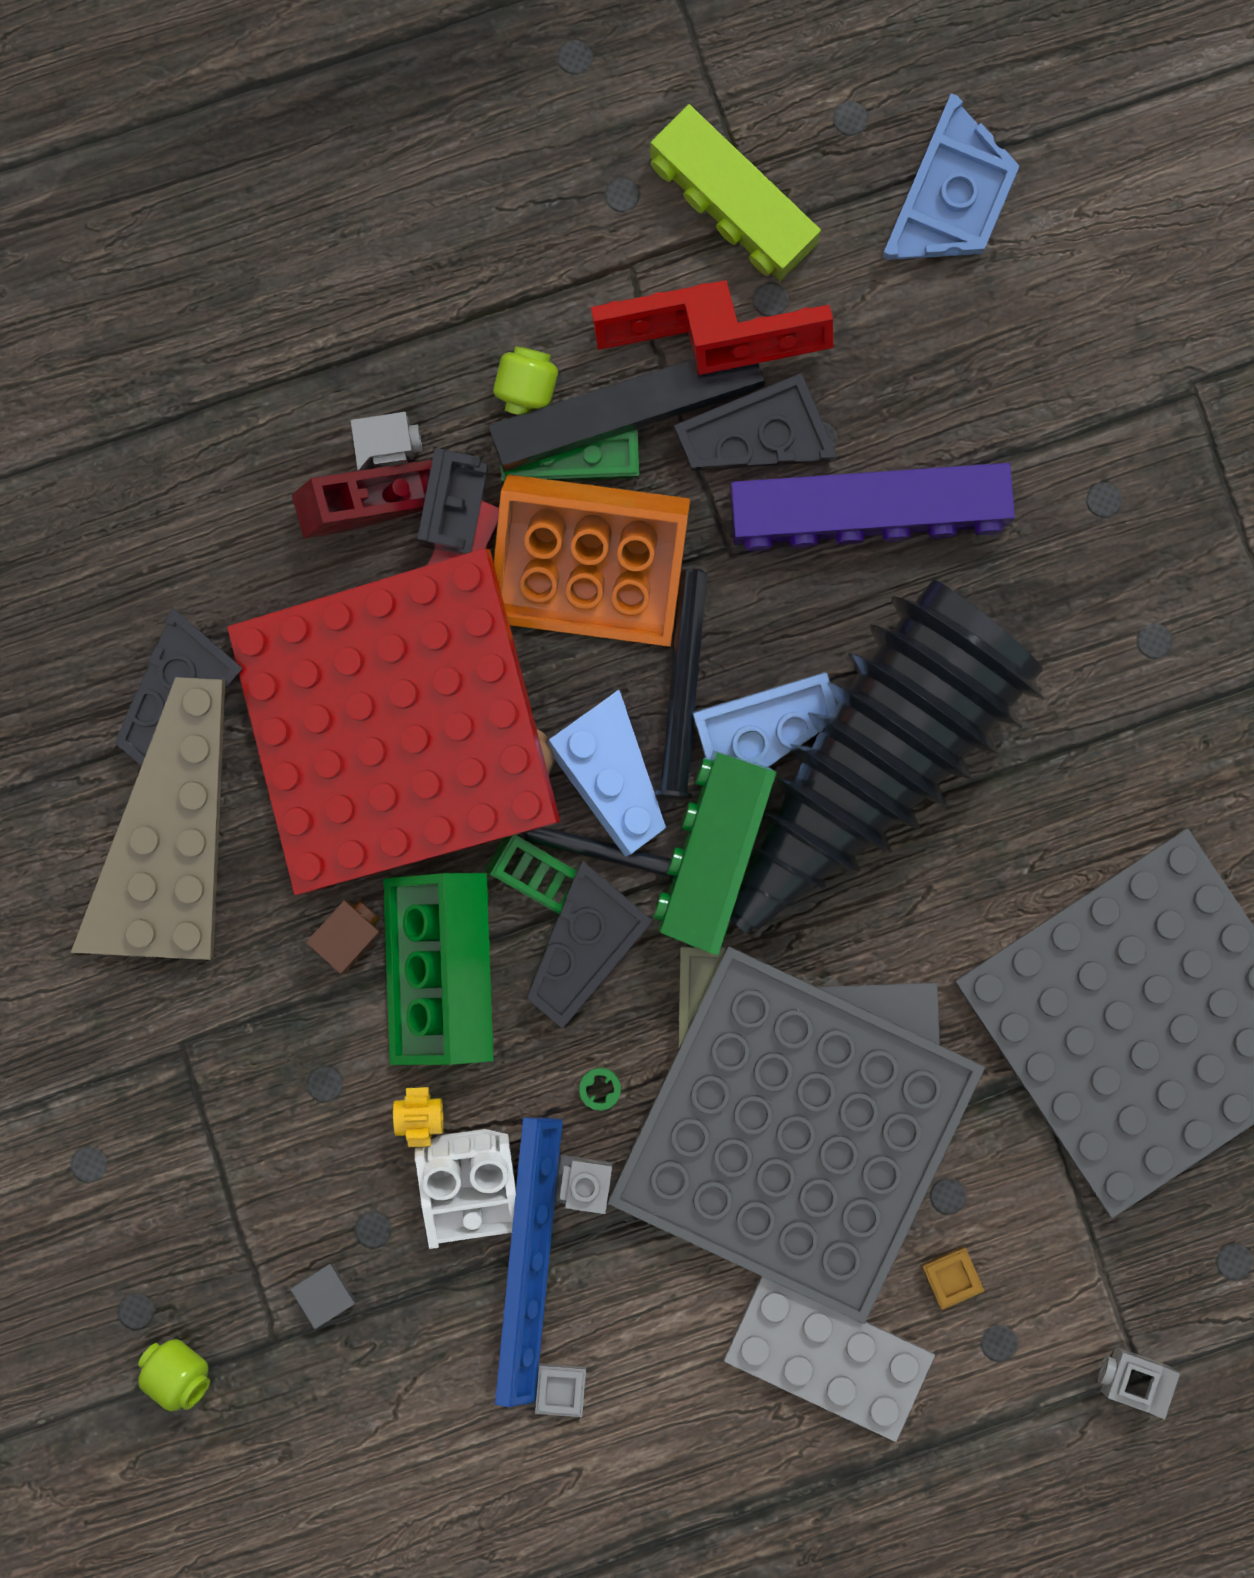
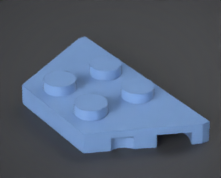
M950 94L882 258L895 260L982 254L987 245L1019 165L1005 149H1001L995 144L993 135L982 123L978 125L962 107L963 101L955 94Z

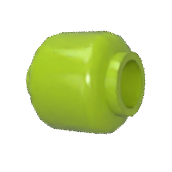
M515 346L514 353L508 352L501 356L493 392L498 399L506 402L505 411L521 415L531 412L533 409H540L551 404L558 377V369L553 363L549 362L550 354Z
M178 1339L169 1340L162 1345L158 1343L152 1344L143 1353L138 1363V1366L142 1368L138 1377L139 1388L161 1407L170 1412L181 1408L185 1410L191 1409L204 1396L210 1385V1379L207 1378L208 1363L206 1360Z

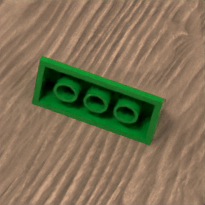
M713 750L711 759L703 757L695 780L696 785L702 786L696 804L688 803L681 824V829L688 831L683 848H674L667 868V874L673 875L668 893L660 892L653 913V919L659 920L658 929L660 933L708 953L719 955L776 771Z
M441 873L384 878L390 1065H453L494 1062L487 873Z

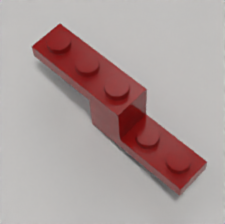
M727 280L702 283L693 287L668 292H657L648 296L623 301H612L591 307L598 350L688 332L698 375L834 348L833 316L829 305L814 308L807 307L794 312L769 317L762 316L738 323Z

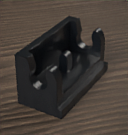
M435 448L417 538L421 547L462 555L472 552L488 472V464L482 463V458Z

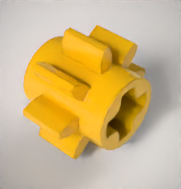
M429 1087L406 1088L405 1100H394L393 1104L395 1136H406L408 1147L431 1146L432 1134H443L442 1098L431 1099Z

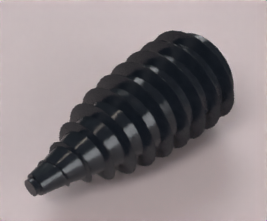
M933 579L915 602L896 596L891 597L900 621L893 630L873 624L869 625L879 648L872 658L848 653L858 677L851 687L827 682L838 705L831 717L808 713L819 733L812 748L790 744L801 764L795 780L775 777L785 796L777 815L763 813L771 826L760 850H753L756 858L744 882L741 883V888L730 920L747 934L754 928L759 930L786 906H793L794 900L815 885L820 888H826L824 878L840 867L845 866L854 871L861 872L856 854L870 845L892 853L885 831L897 823L921 830L913 808L924 799L948 805L939 783L950 774L973 780L964 758L975 748L998 754L988 733L999 721L1022 728L1012 706L1023 694L1045 700L1035 682V679L1044 670L1041 664L992 619L941 582Z

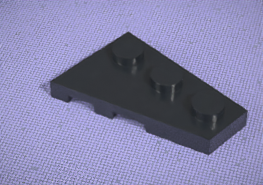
M802 373L674 425L675 434L691 471L837 460L836 452Z

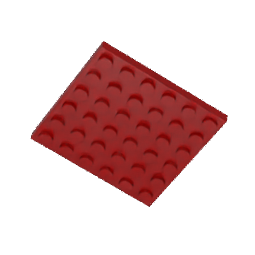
M483 548L227 626L236 663L243 668L239 676L294 895L309 893L561 823L489 549Z

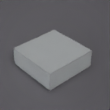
M539 1363L535 1414L582 1417L586 1367Z

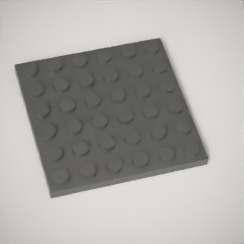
M1188 828L1183 829L953 981L1110 1218H1114L1254 1125V926Z
M727 945L610 1193L607 1204L865 1324L983 1074L985 1066Z

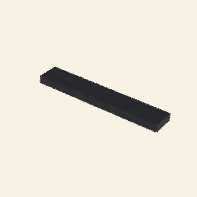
M691 359L488 425L489 433L503 471L506 472L763 388L765 379L758 363L698 375L695 360Z

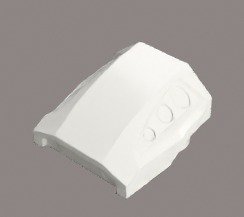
M481 1129L440 1135L431 1139V1146L415 1148V1162L429 1249L439 1248V1243L512 1233L516 1184L508 1134Z

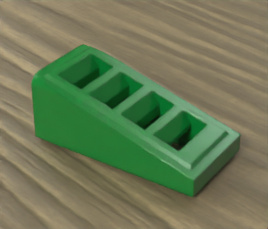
M516 835L501 840L485 868V872L558 914L561 911L570 886L560 903L552 899L565 877L568 876L573 879L576 873L575 869ZM518 847L523 852L511 873L507 874L504 872V869ZM533 857L540 861L527 883L524 884L520 879ZM551 866L556 869V872L542 894L537 891V888Z

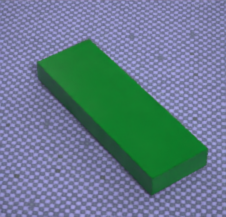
M631 430L506 472L503 471L501 466V482L504 484L507 474L555 481L639 479L637 430Z

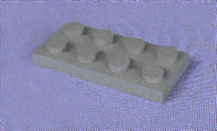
M760 1276L723 1360L736 1368L897 1442L935 1354L866 1321L865 1324H862Z

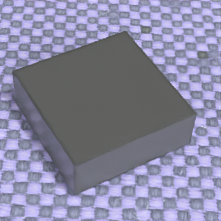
M333 1262L290 1289L314 1329L357 1302Z

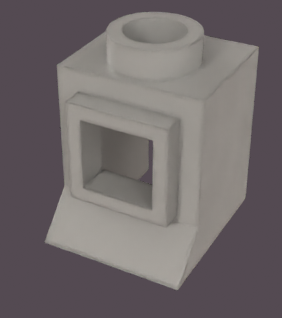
M406 412L351 420L358 471L372 469L374 466L375 468L407 464L408 461L415 460L414 453L422 452L418 424L410 425Z
M561 1155L555 1202L566 1204L565 1208L605 1214L613 1162Z
M1115 1347L1112 1357L1106 1356L1102 1362L1098 1383L1103 1384L1100 1392L1107 1398L1151 1413L1165 1420L1180 1373L1169 1365ZM1132 1369L1152 1376L1145 1397L1125 1390Z

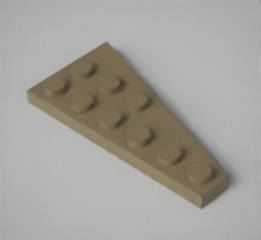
M175 677L71 953L203 960L214 958L225 680Z

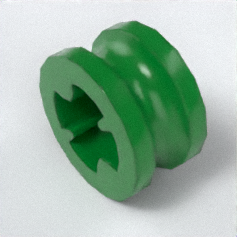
M598 1067L591 1069L583 1076L580 1082L579 1093L581 1100L593 1110L603 1111L611 1108L620 1097L621 1084L619 1078L613 1071L607 1068ZM598 1075L607 1077L605 1083L611 1080L614 1086V1092L606 1094L605 1102L594 1101L595 1095L589 1097L586 1090L587 1086L594 1084L595 1076Z

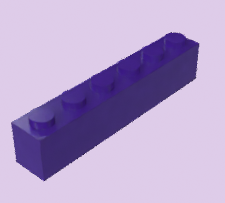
M1010 463L731 482L730 487L734 545L744 544V550L746 551L768 550L772 548V542L790 541L792 548H807L817 546L818 539L836 538L839 545L862 543L864 542V536L882 535L883 541L886 542L904 541L911 538L910 533L929 532V538L934 539L949 538L957 535L956 530L974 528L975 535H994L1002 533L1003 527L1008 526L1015 518Z

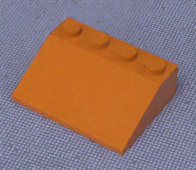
M507 474L500 496L494 567L509 625L671 647L691 498Z

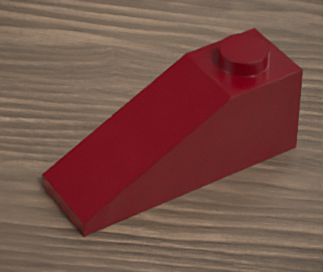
M433 460L309 479L292 494L303 539L343 533L422 512Z

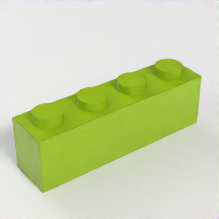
M690 104L650 142V158L652 159L650 164L655 172L667 182L673 179L684 189L683 196L686 201L701 214L707 211L718 222L716 228L720 234L733 245L739 242L751 254L749 260L763 275L769 276L772 274L781 281L818 244L821 229Z

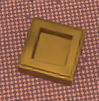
M964 1246L921 1264L941 1310L984 1292L981 1281Z

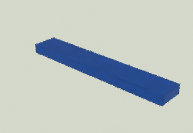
M523 1117L495 1405L514 1407L535 1403L562 1119Z

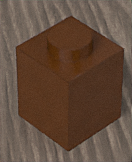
M344 900L306 943L340 974H347L383 934L376 926L380 917L362 901H359L354 906L349 901Z

